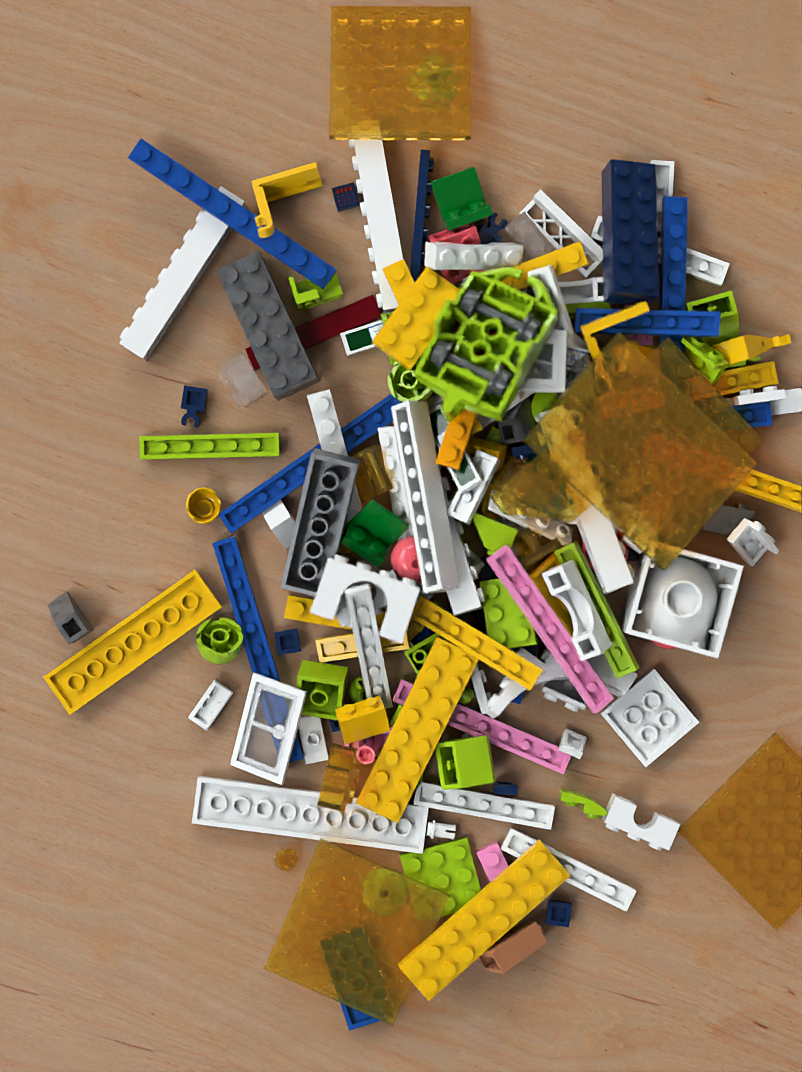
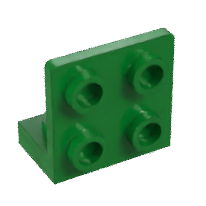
M472 166L431 181L443 224L449 231L493 215L490 205L485 201L475 167Z
M371 500L346 524L340 543L378 568L383 564L388 547L408 530L409 524L376 501Z

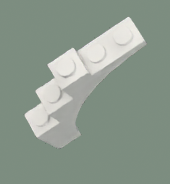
M522 647L513 651L543 669L535 685L549 681L569 680L548 648L543 652L540 660ZM604 652L587 659L607 690L617 697L625 695L638 676L632 672L616 678ZM505 676L499 685L502 688L499 694H493L488 701L487 706L489 709L486 714L493 719L499 716L510 701L527 688Z

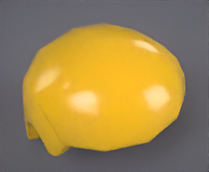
M201 487L188 495L186 511L194 522L207 524L213 522L219 516L221 501L214 490Z

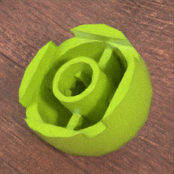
M421 358L418 359L411 370H408L396 361L393 364L394 367L391 373L388 374V388L391 394L402 402L408 400L423 402L434 392L416 379L414 371Z
M219 618V620L212 621V619L206 620L197 630V649L200 655L213 664H226L234 660L239 655L243 646V634L240 625L227 618Z

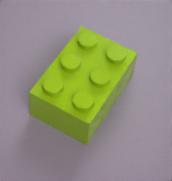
M500 579L479 582L485 597L483 608L488 636L510 650L542 645L541 638Z

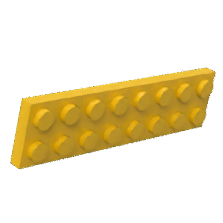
M195 569L43 678L69 715H71L221 609L222 605Z
M437 635L356 800V804L396 823L399 822L479 661L478 658Z
M539 839L398 963V967L425 998L430 1001L566 881L570 874Z

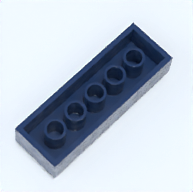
M610 159L601 172L604 302L635 305L636 303L646 301L649 307L659 297L656 164Z

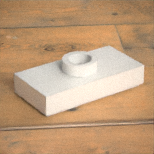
M214 679L188 718L207 731L234 691Z
M313 716L301 717L298 728L306 764L329 760L321 718Z

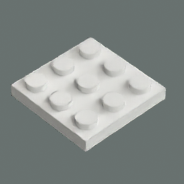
M654 668L633 684L625 695L615 699L600 712L645 767L699 723Z

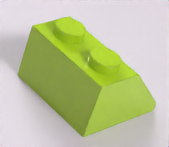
M475 513L472 523L483 548L488 549L486 554L492 555L504 545H508L511 549L518 530Z
M302 660L297 676V688L306 691L307 695L301 715L338 720L335 709L343 707L348 667Z

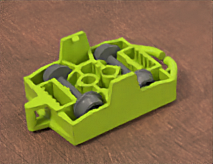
M502 267L479 273L472 270L453 302L449 299L446 300L435 319L434 336L414 373L417 381L445 398L442 410L447 422H452L463 409L502 422L558 322V310H556L547 288L534 275L528 277L527 283L535 288L537 293L535 298L501 283L503 278L514 277L520 279L523 275V270ZM457 321L461 325L457 334H449ZM490 330L498 331L495 336L487 335V332ZM479 350L487 352L482 357L475 356V353ZM516 356H520L517 361V367H515L512 363Z

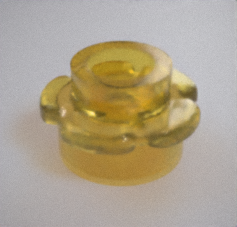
M290 848L279 850L276 854L277 858H275L276 866L283 871H290L298 862L295 851Z

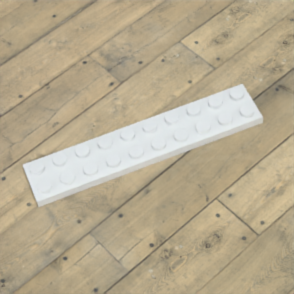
M198 776L192 823L423 854L429 807L408 803L399 822L396 823L356 804L357 796Z

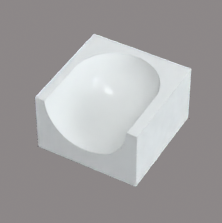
M649 541L644 551L639 554V559L635 565L634 577H632L634 583L630 584L619 623L621 631L718 658L744 566L655 541Z

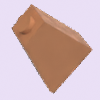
M525 921L509 930L478 957L484 971L505 974L547 943L544 937V930L538 923L533 921Z

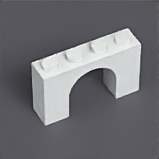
M336 554L334 558L329 557L310 613L334 620L345 589L358 581H370L377 584L384 591L388 602L387 613L379 636L402 643L420 587L416 586L417 581L403 577L402 581L393 579V573L380 570L378 574L370 571L372 566L360 562L355 566L348 563V558Z

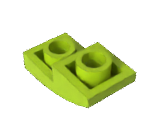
M560 788L559 798L561 801H565L564 805L577 807L578 803H581L582 812L586 813V817L600 819V815L607 816V810L594 799L576 791Z

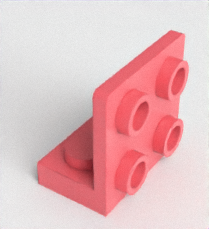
M473 222L450 231L445 229L428 235L430 242L481 244ZM441 270L443 278L451 284L461 281L472 272V270ZM473 270V271L479 273V272H483V271H486V270Z

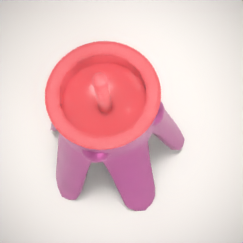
M374 736L369 737L365 745H363L362 741L359 742L357 759L363 764H370L374 759H377L378 756L375 755L383 747L382 744L373 747Z

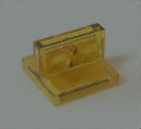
M381 444L370 446L351 456L361 459L355 481L361 503L393 489L385 470Z
M529 527L518 533L513 545L522 558L519 560V563L524 570L551 555L562 546L558 538L556 537L541 547L538 535L531 531Z

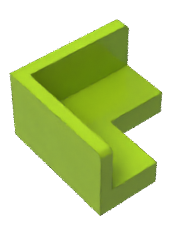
M336 273L324 290L309 280L296 283L293 276L289 277L295 301L300 311L344 298Z

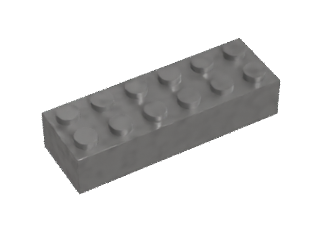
M256 251L216 270L274 398L280 401L320 382L260 252Z
M317 448L312 451L280 588L316 596L328 558H334L335 554L338 555L340 541L344 532L361 459Z

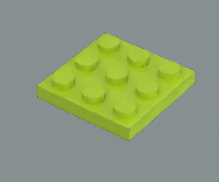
M467 836L424 847L423 854L413 852L400 854L417 923L454 914L481 891Z

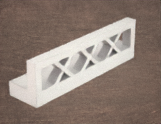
M541 189L534 195L533 200L519 213L556 250L563 248L562 239H572L575 243L580 241L585 255H588L595 261L587 270L583 267L576 269L585 278L603 261V249ZM536 204L542 210L543 219L533 220L527 212ZM537 223H543V228ZM546 223H555L559 227V235L550 236L546 232Z

